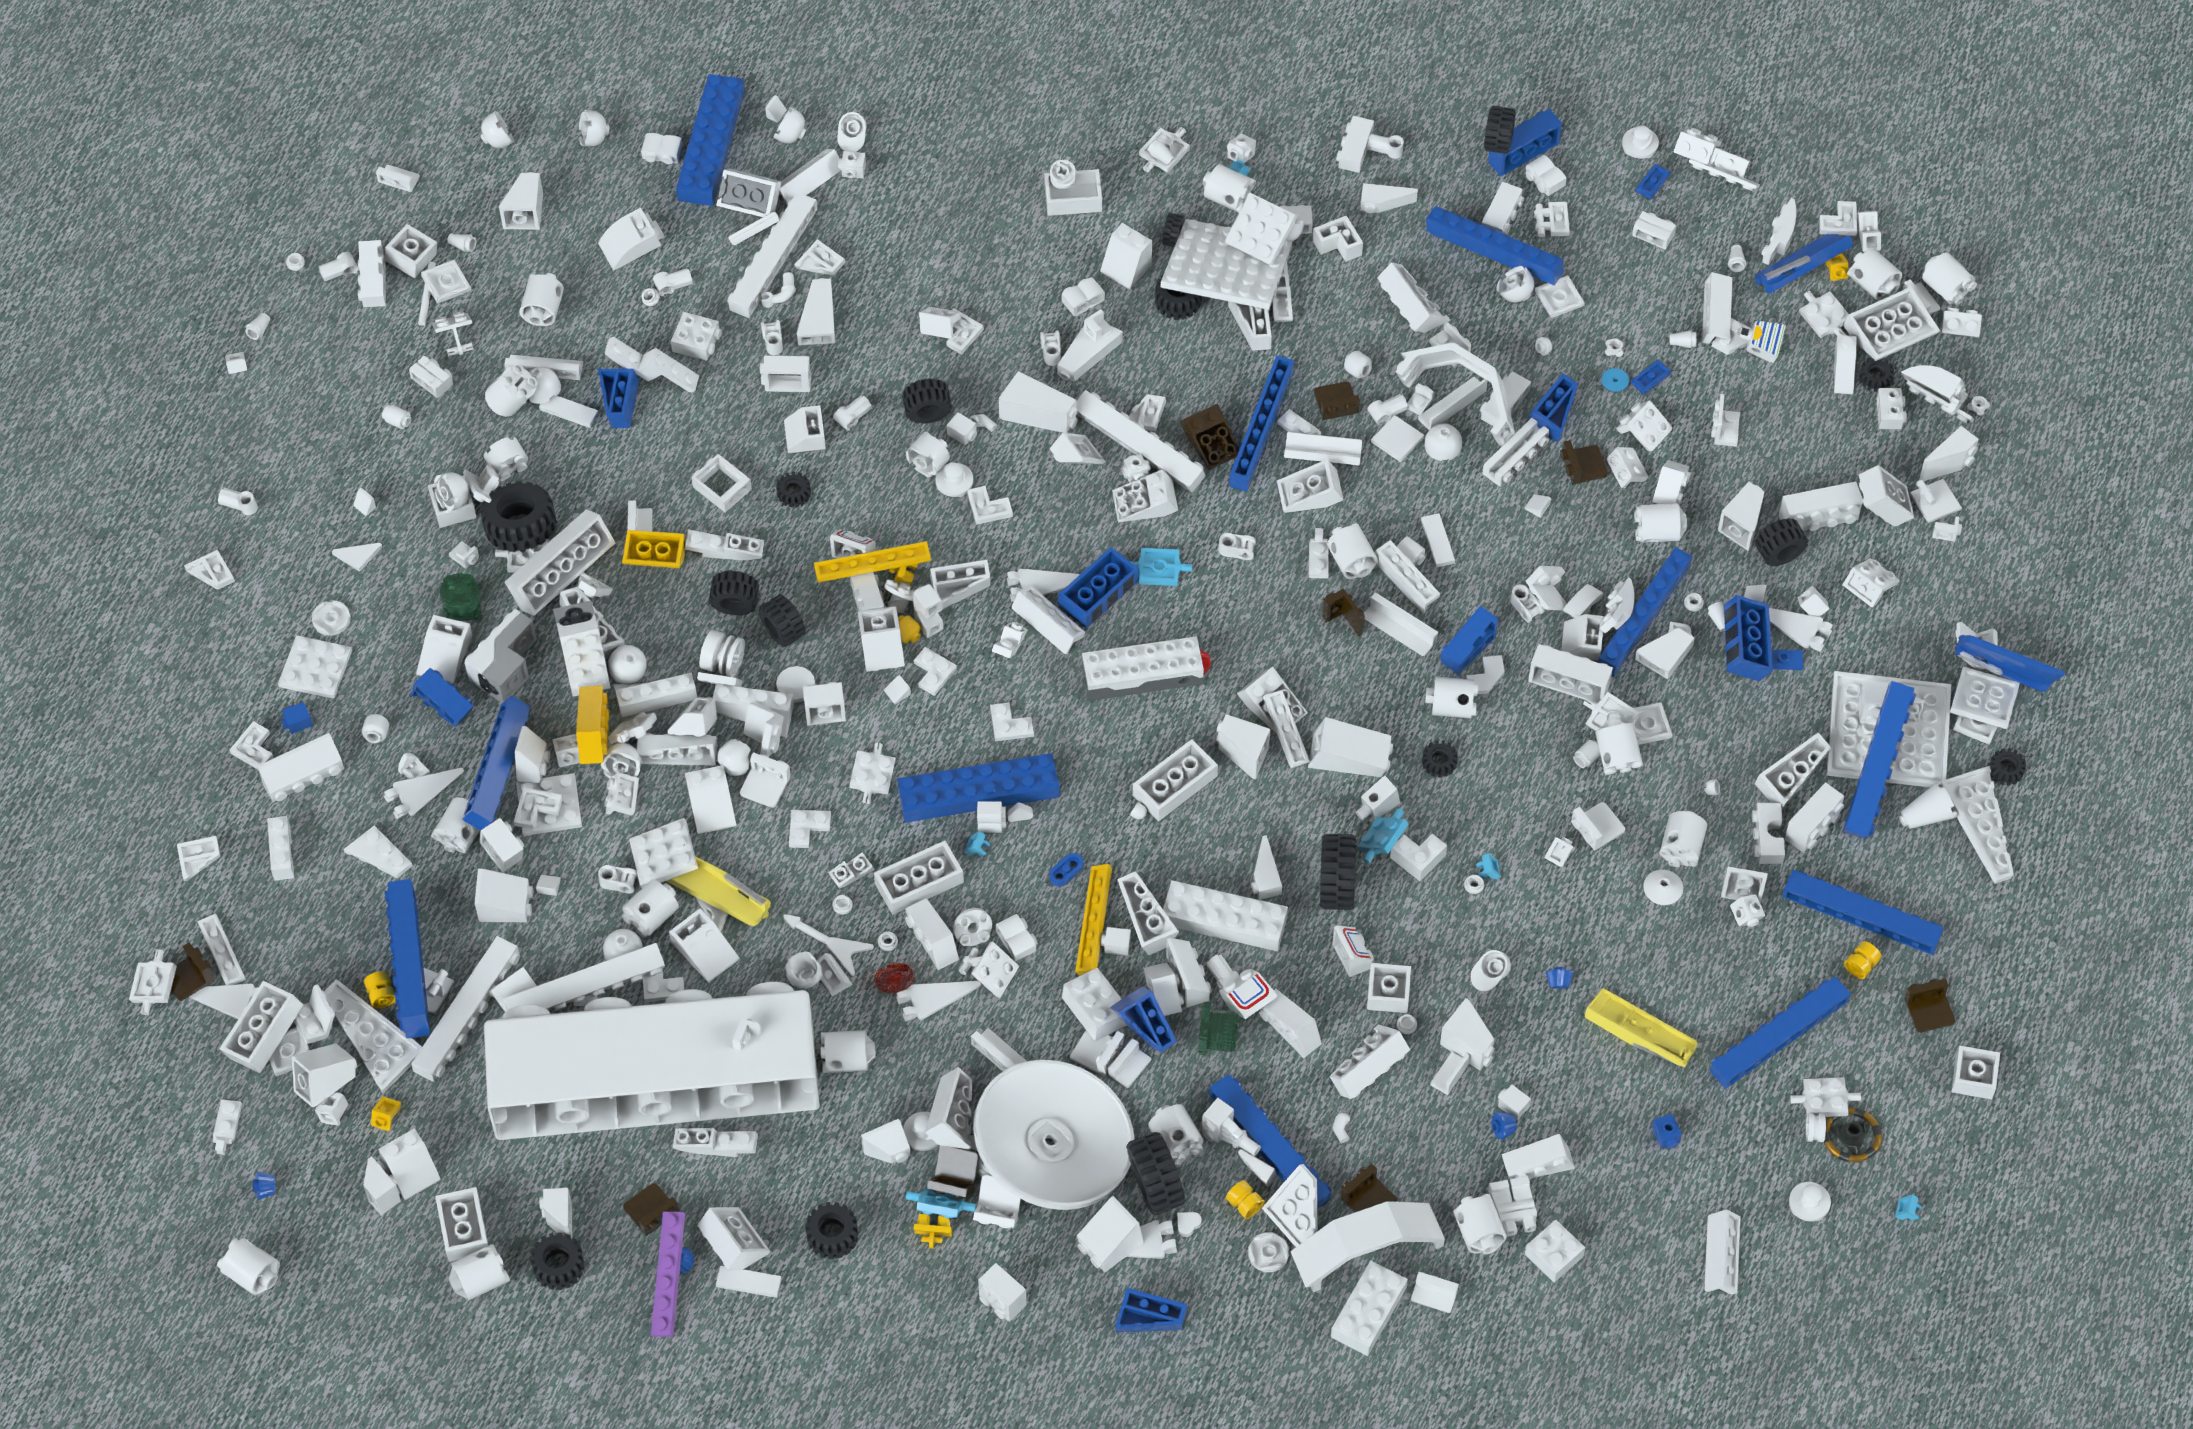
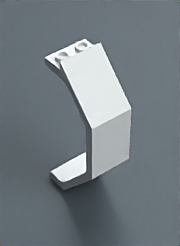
M1454 342L1401 353L1404 361L1398 364L1396 373L1403 385L1409 389L1424 370L1451 364H1461L1492 383L1500 417L1490 432L1500 446H1503L1515 434L1504 384L1493 366Z
M1384 1202L1331 1221L1290 1252L1305 1287H1311L1312 1291L1316 1292L1321 1290L1323 1278L1350 1259L1398 1242H1433L1435 1248L1438 1249L1444 1246L1445 1238L1429 1203Z

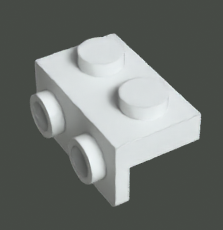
M1948 308V311H1943L1941 333L1979 337L1982 315L1977 314L1978 311L1966 310V313H1961L1959 309Z
M1616 447L1607 457V462L1621 488H1626L1630 482H1643L1648 479L1645 468L1633 448Z

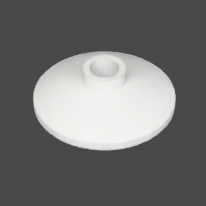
M1656 870L1646 877L1644 892L1652 902L1660 905H1669L1678 901L1682 896L1683 883L1679 876L1672 871ZM1665 882L1667 886H1662L1661 883Z

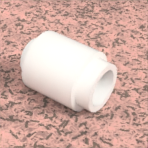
M387 405L383 410L382 418L385 419V422L400 429L409 426L411 422L410 412L394 405Z
M1588 740L1575 752L1573 759L1579 767L1585 768L1590 766L1600 756L1597 741Z

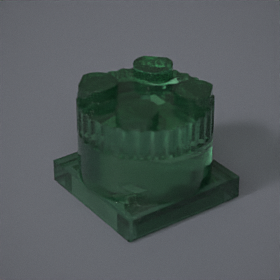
M457 573L447 575L440 586L442 617L456 621L482 620L481 584H477L474 577L470 574Z
M1211 1002L1203 1003L1199 1032V1055L1206 1056L1207 1050L1235 1051L1239 1013L1211 1009Z

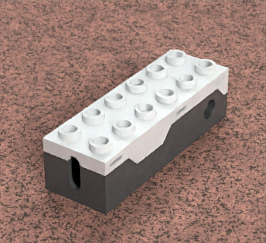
M1197 636L1082 653V670L1088 701L1202 685L1203 676L1211 667L1209 654L1199 648Z

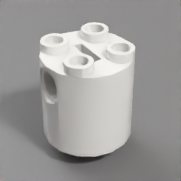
M1218 164L1212 172L1208 171L1204 176L1202 183L1204 186V197L1240 213L1249 193L1256 184V180Z
M1871 247L1865 253L1860 252L1855 256V263L1848 270L1847 274L1872 297L1879 301L1886 296L1894 295L1898 291L1902 272L1876 249Z
M1945 252L1934 256L1925 265L1923 281L1937 294H1940L1948 304H1960L1963 302L1964 296L1968 291L1971 292L1977 286L1975 277L1969 274L1949 253Z
M532 274L529 276L519 312L521 317L528 323L536 326H549L555 322L564 287L554 274Z
M520 364L509 366L487 388L485 399L488 406L498 415L512 416L534 395L536 385L538 384L537 379Z
M1678 504L1639 505L1634 512V520L1638 522L1635 536L1636 541H1640V543L1680 541L1687 529L1686 514Z
M1355 523L1345 528H1335L1332 531L1333 535L1327 542V546L1343 575L1348 579L1367 576L1377 565L1378 558L1360 526Z
M1435 677L1434 688H1426L1425 703L1433 704L1432 715L1471 719L1472 715H1476V703H1473V696H1477L1478 683H1474V680ZM1466 694L1468 696L1467 702L1460 703L1457 700L1458 696Z
M1620 719L1606 721L1595 732L1605 775L1616 773V770H1620V773L1632 771L1631 767L1638 768L1643 766L1634 724L1623 723Z
M459 797L453 798L431 834L433 839L441 842L444 845V849L451 853H454L455 850L466 853L480 831L462 820L469 798L467 800Z
M1678 811L1669 815L1659 854L1669 861L1668 864L1670 866H1697L1707 829L1706 821L1691 811Z
M652 879L622 907L624 912L622 918L629 925L632 923L637 928L636 931L641 937L650 936L679 908L678 902L674 897L676 892L669 884L665 883L662 885L660 882Z
M866 1030L821 1032L822 1045L825 1044V1046L821 1047V1059H825L822 1062L823 1073L868 1071V1063L873 1058H876L875 1042L867 1036Z
M1182 1104L1160 1107L1155 1112L1156 1115L1148 1123L1152 1133L1159 1132L1163 1136L1175 1165L1184 1162L1185 1157L1191 1154L1196 1155L1203 1150V1138Z
M1484 1194L1477 1198L1472 1196L1463 1198L1461 1200L1462 1204L1453 1212L1469 1252H1483V1254L1495 1252L1504 1243L1507 1235L1490 1194Z
M246 1238L240 1240L233 1239L225 1256L218 1261L217 1267L220 1268L221 1273L231 1278L254 1296L260 1295L272 1288L278 1279L277 1274L280 1262L253 1245Z
M493 1244L451 1263L452 1269L448 1278L454 1292L468 1301L510 1281L506 1270L502 1266L504 1265Z

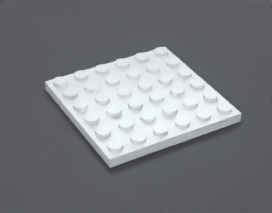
M1186 219L1161 280V287L1269 310L1293 241L1283 244L1273 266L1225 243L1231 227Z
M1834 671L1829 745L1831 748L1828 752L1827 776L1859 779L1876 723H1860L1858 700L1863 683H1884L1888 685L1891 681L1913 687V694L1924 700V705L1919 722L1903 724L1901 731H1904L1901 743H1897L1898 755L1896 760L1891 762L1890 768L1893 770L1890 779H1886V782L1931 787L1937 782L1946 780L1951 684Z

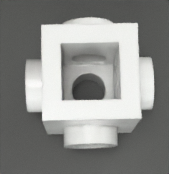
M1241 133L1228 143L1227 158L1235 162L1238 159L1244 163L1250 160L1255 155L1256 140Z
M843 151V157L839 158L838 169H841L842 177L864 179L866 167L865 153Z
M1142 454L1132 455L1124 459L1122 473L1129 483L1148 476L1150 465L1147 459L1144 460Z
M1756 894L1742 896L1730 905L1739 927H1754L1765 916Z

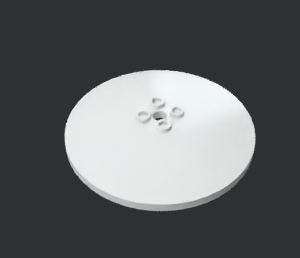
M1034 1060L1014 1065L1004 1070L989 1083L977 1104L973 1130L979 1155L991 1175L1005 1189L1026 1202L1057 1210L1087 1207L1110 1195L1122 1182L1130 1168L1131 1163L1126 1146L1129 1141L1134 1140V1133L1129 1115L1120 1099L1108 1085L1080 1067L1054 1060ZM1045 1139H1052L1055 1145H1048Z

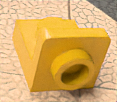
M1843 253L1825 262L1829 268L1831 281L1848 278V261Z
M382 1096L372 1109L371 1125L390 1131L392 1119L401 1109V1102Z

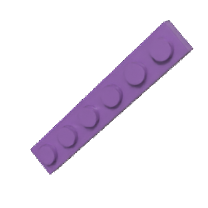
M663 1212L651 1336L673 1337L685 1224V1213Z

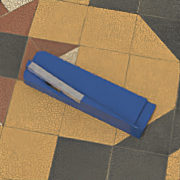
M1826 234L1755 275L1756 284L1759 286L1764 284L1765 292L1772 294V291L1775 292L1853 247L1852 238L1849 235L1842 237L1838 234Z
M1960 635L1958 637L1959 641L1955 647V655L1997 675L2038 691L2045 692L2053 682L2065 675V672L1977 637L1971 635Z

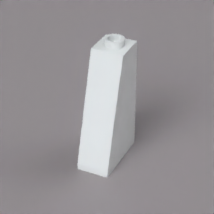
M831 278L812 280L797 331L798 345L835 343Z
M1083 326L1058 363V375L1063 380L1076 381L1122 343L1123 331L1112 327V332L1096 343L1084 331Z

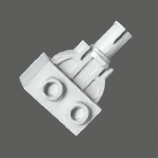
M1217 1098L1202 1116V1132L1204 1137L1209 1141L1214 1140L1217 1143L1222 1139L1227 1143L1233 1144L1234 1148L1241 1147L1255 1157L1260 1151L1261 1146L1248 1138L1247 1131L1241 1130L1233 1122L1234 1109Z

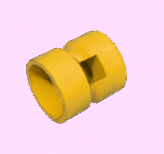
M1862 941L1855 948L1854 954H1850L1845 960L1844 966L1848 972L1858 979H1865L1872 968L1881 960L1882 955L1874 945L1867 941Z
M375 972L364 979L373 1008L381 1009L396 1002L395 991L387 972Z
M1242 1180L1230 1189L1226 1195V1200L1233 1207H1238L1239 1213L1245 1219H1249L1263 1207L1265 1200L1256 1192L1252 1193L1253 1188L1245 1180Z

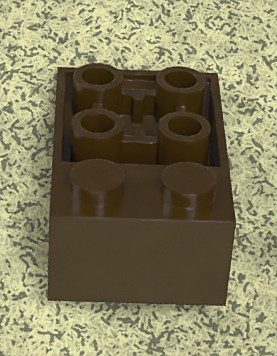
M1218 404L1180 421L1186 437L1209 470L1237 457L1240 449Z

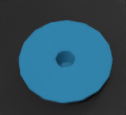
M1611 368L1603 373L1601 382L1607 390L1619 392L1628 386L1629 377L1623 370Z

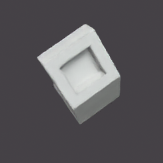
M1017 622L1009 623L1004 627L1001 640L994 644L992 651L1011 658L1016 654L1028 629L1023 628V625Z

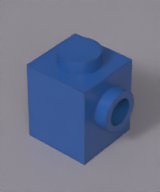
M304 702L288 706L282 710L284 718L281 719L284 729H289L291 734L313 726Z
M1673 1114L1653 1120L1652 1129L1660 1148L1667 1147L1671 1149L1676 1147L1681 1141L1682 1134Z

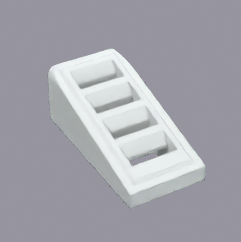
M1240 1149L1238 1154L1241 1160L1269 1187L1277 1176L1275 1169Z

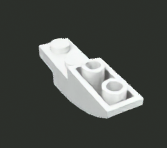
M1791 198L1788 204L1785 203L1780 211V216H1776L1773 220L1772 226L1774 229L1770 239L1771 243L1769 246L1765 245L1761 254L1763 255L1762 262L1767 265L1771 263L1776 253L1784 255L1789 247L1796 220L1795 199Z
M688 529L685 550L703 553L702 557L753 560L762 558L764 540L727 533L726 537Z
M1629 577L1624 582L1619 581L1608 596L1610 599L1606 604L1608 613L1602 618L1603 624L1600 627L1604 633L1612 627L1617 630L1629 619L1632 613L1634 588Z
M715 1128L675 1129L673 1148L695 1154L738 1157L739 1154L756 1153L758 1134L756 1131L717 1132Z

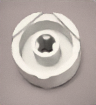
M923 432L906 451L908 462L910 464L913 462L916 465L914 469L927 477L935 476L949 461L950 456L946 449L948 447L947 443L942 439H936L928 432Z
M507 437L495 442L490 446L491 451L484 453V459L487 464L494 468L501 481L510 478V473L516 470L517 472H522L527 468L528 456L515 437H513V440Z

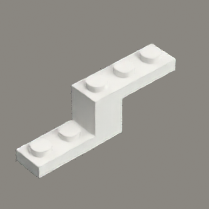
M609 338L605 355L627 369H634L635 373L649 382L663 375L688 392L695 391L699 375L662 351L655 348L642 355L617 338Z

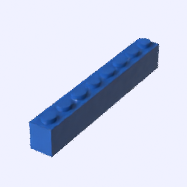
M1435 206L1426 217L1427 232L1511 268L1517 266L1526 267L1533 277L1555 286L1564 273L1562 258Z
M1276 355L1231 470L1229 487L1248 492L1294 373V360Z
M1677 547L1674 548L1634 606L1629 619L1620 626L1600 655L1598 663H1604L1612 667L1611 676L1613 678L1690 568L1692 555Z
M1894 681L1888 684L1842 831L1844 833L1866 839L1869 835L1872 836L1875 824L1872 823L1874 817L1879 815L1881 806L1878 804L1880 798L1885 796L1887 787L1884 785L1886 779H1890L1893 770L1890 768V765L1897 758L1898 750L1896 746L1898 742L1901 743L1904 731L1901 730L1903 724H1907L1910 713L1907 711L1909 705H1913L1916 694H1913V687Z
M512 695L500 706L462 818L463 821L480 831L496 819L494 814L501 804L499 799L505 792L506 787H504V784L509 779L511 774L509 770L515 762L514 755L522 726L527 723L530 717L528 715L530 706Z
M1792 870L1782 896L1785 899L1934 955L1944 927L1939 926L1935 922H1928L1917 915L1907 914L1899 908L1889 907L1878 900L1868 899L1860 893L1850 892L1841 886L1829 884L1821 878L1811 877L1802 871Z
M1836 977L1824 980L1818 989L1807 992L1801 1001L1793 1002L1784 1013L1781 1011L1776 1014L1770 1023L1765 1022L1756 1033L1753 1035L1750 1033L1745 1036L1739 1045H1732L1725 1055H1719L1711 1062L1710 1072L1727 1089L1848 1003L1851 993Z
M1228 1074L1210 1086L1209 1096L1214 1101L1219 1098L1234 1109L1233 1122L1241 1130L1247 1131L1248 1138L1261 1146L1258 1153L1275 1169L1276 1174L1283 1182L1287 1180L1300 1164H1304L1317 1179V1209L1330 1201L1331 1189L1326 1182L1322 1183L1318 1178L1316 1170L1305 1163L1303 1155L1292 1148L1291 1141L1279 1133L1278 1126L1267 1119L1265 1111L1254 1104L1253 1097L1241 1089L1242 1086L1236 1078L1233 1079Z

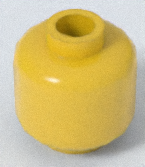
M910 615L898 617L901 642L904 644L915 643L921 636L919 634L921 626Z

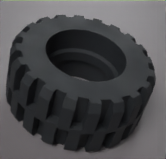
M517 481L514 484H511V482L507 483L506 486H499L495 492L492 491L489 494L491 498L490 503L486 501L482 503L480 513L486 537L492 545L499 547L501 550H509L510 552L518 550L524 552L530 548L532 550L537 545L545 543V539H549L555 530L556 515L551 496L537 484L533 485L531 482L523 483L522 481ZM518 514H529L526 517L520 519H509L510 517Z
M1325 834L1322 836L1320 907L1329 910H1351L1354 908L1356 836L1353 834Z
M1153 1132L1129 1141L1126 1146L1129 1161L1143 1199L1150 1212L1154 1215H1159L1183 1206L1186 1200L1182 1183L1170 1150L1161 1133Z

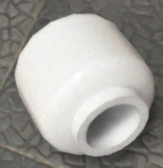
M1354 351L1346 356L1344 368L1354 377L1363 378L1370 374L1372 361L1362 352Z
M379 714L367 716L362 727L363 737L371 743L383 741L389 729L388 720Z

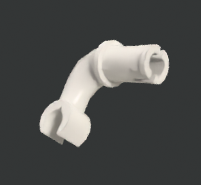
M790 272L783 274V286L779 294L772 295L771 292L761 294L764 307L769 308L775 303L786 302L796 292L794 275Z

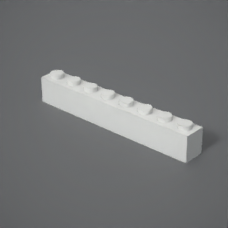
M798 192L793 198H790L785 212H781L778 223L773 225L769 237L764 239L761 250L756 252L752 264L747 266L744 277L739 279L735 291L730 293L727 301L730 311L750 318L762 299L761 294L767 291L817 211L816 199Z
M1086 390L1076 401V408L1078 409L1076 415L1135 455L1142 454L1144 460L1147 459L1151 466L1159 471L1163 470L1173 481L1191 493L1205 478L1204 467L1196 461L1193 463L1188 460L1189 457L1182 451L1178 453L1169 442L1165 441L1163 443L1160 441L1158 435L1152 431L1149 433L1144 430L1145 427L1136 421L1134 423L1129 420L1130 417L1122 411L1119 413L1111 403L1101 401L1100 396L1096 393H1089Z
M498 936L495 938L411 1063L413 1072L435 1082L437 1077H442L445 1072V1065L448 1061L451 1062L456 1055L455 1050L459 1045L464 1044L467 1032L476 1026L477 1017L480 1013L486 1011L489 999L494 997L490 990L500 984L501 981L507 979L511 966H515L518 963L520 955L517 945Z
M657 943L511 995L504 998V1003L507 1010L521 1005H536L547 1010L555 1008V1011L566 1008L567 1003L574 1001L577 1004L585 1001L586 996L593 994L596 997L604 994V990L612 987L613 990L619 989L624 986L623 983L630 980L632 983L642 980L644 975H657L662 972L661 969L665 968V964Z

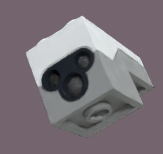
M592 601L553 609L572 696L579 695V686L603 685V690L610 689Z
M514 609L504 617L503 622L498 627L496 626L491 631L487 639L482 640L478 648L465 659L464 663L469 681L501 703L509 696H513L529 679L526 660L521 656L537 640L533 620L520 613L517 609Z

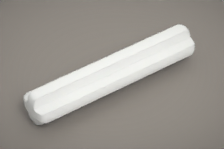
M772 212L730 235L729 240L732 245H736L778 222L779 217L776 212Z

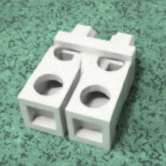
M1528 1176L1510 1179L1509 1184L1508 1180L1489 1183L1488 1192L1507 1237L1517 1234L1516 1225L1523 1224L1524 1230L1527 1233L1536 1230L1537 1211L1532 1198Z

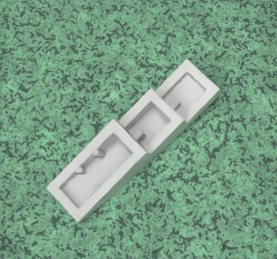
M1287 262L1272 300L1274 322L1293 321Z

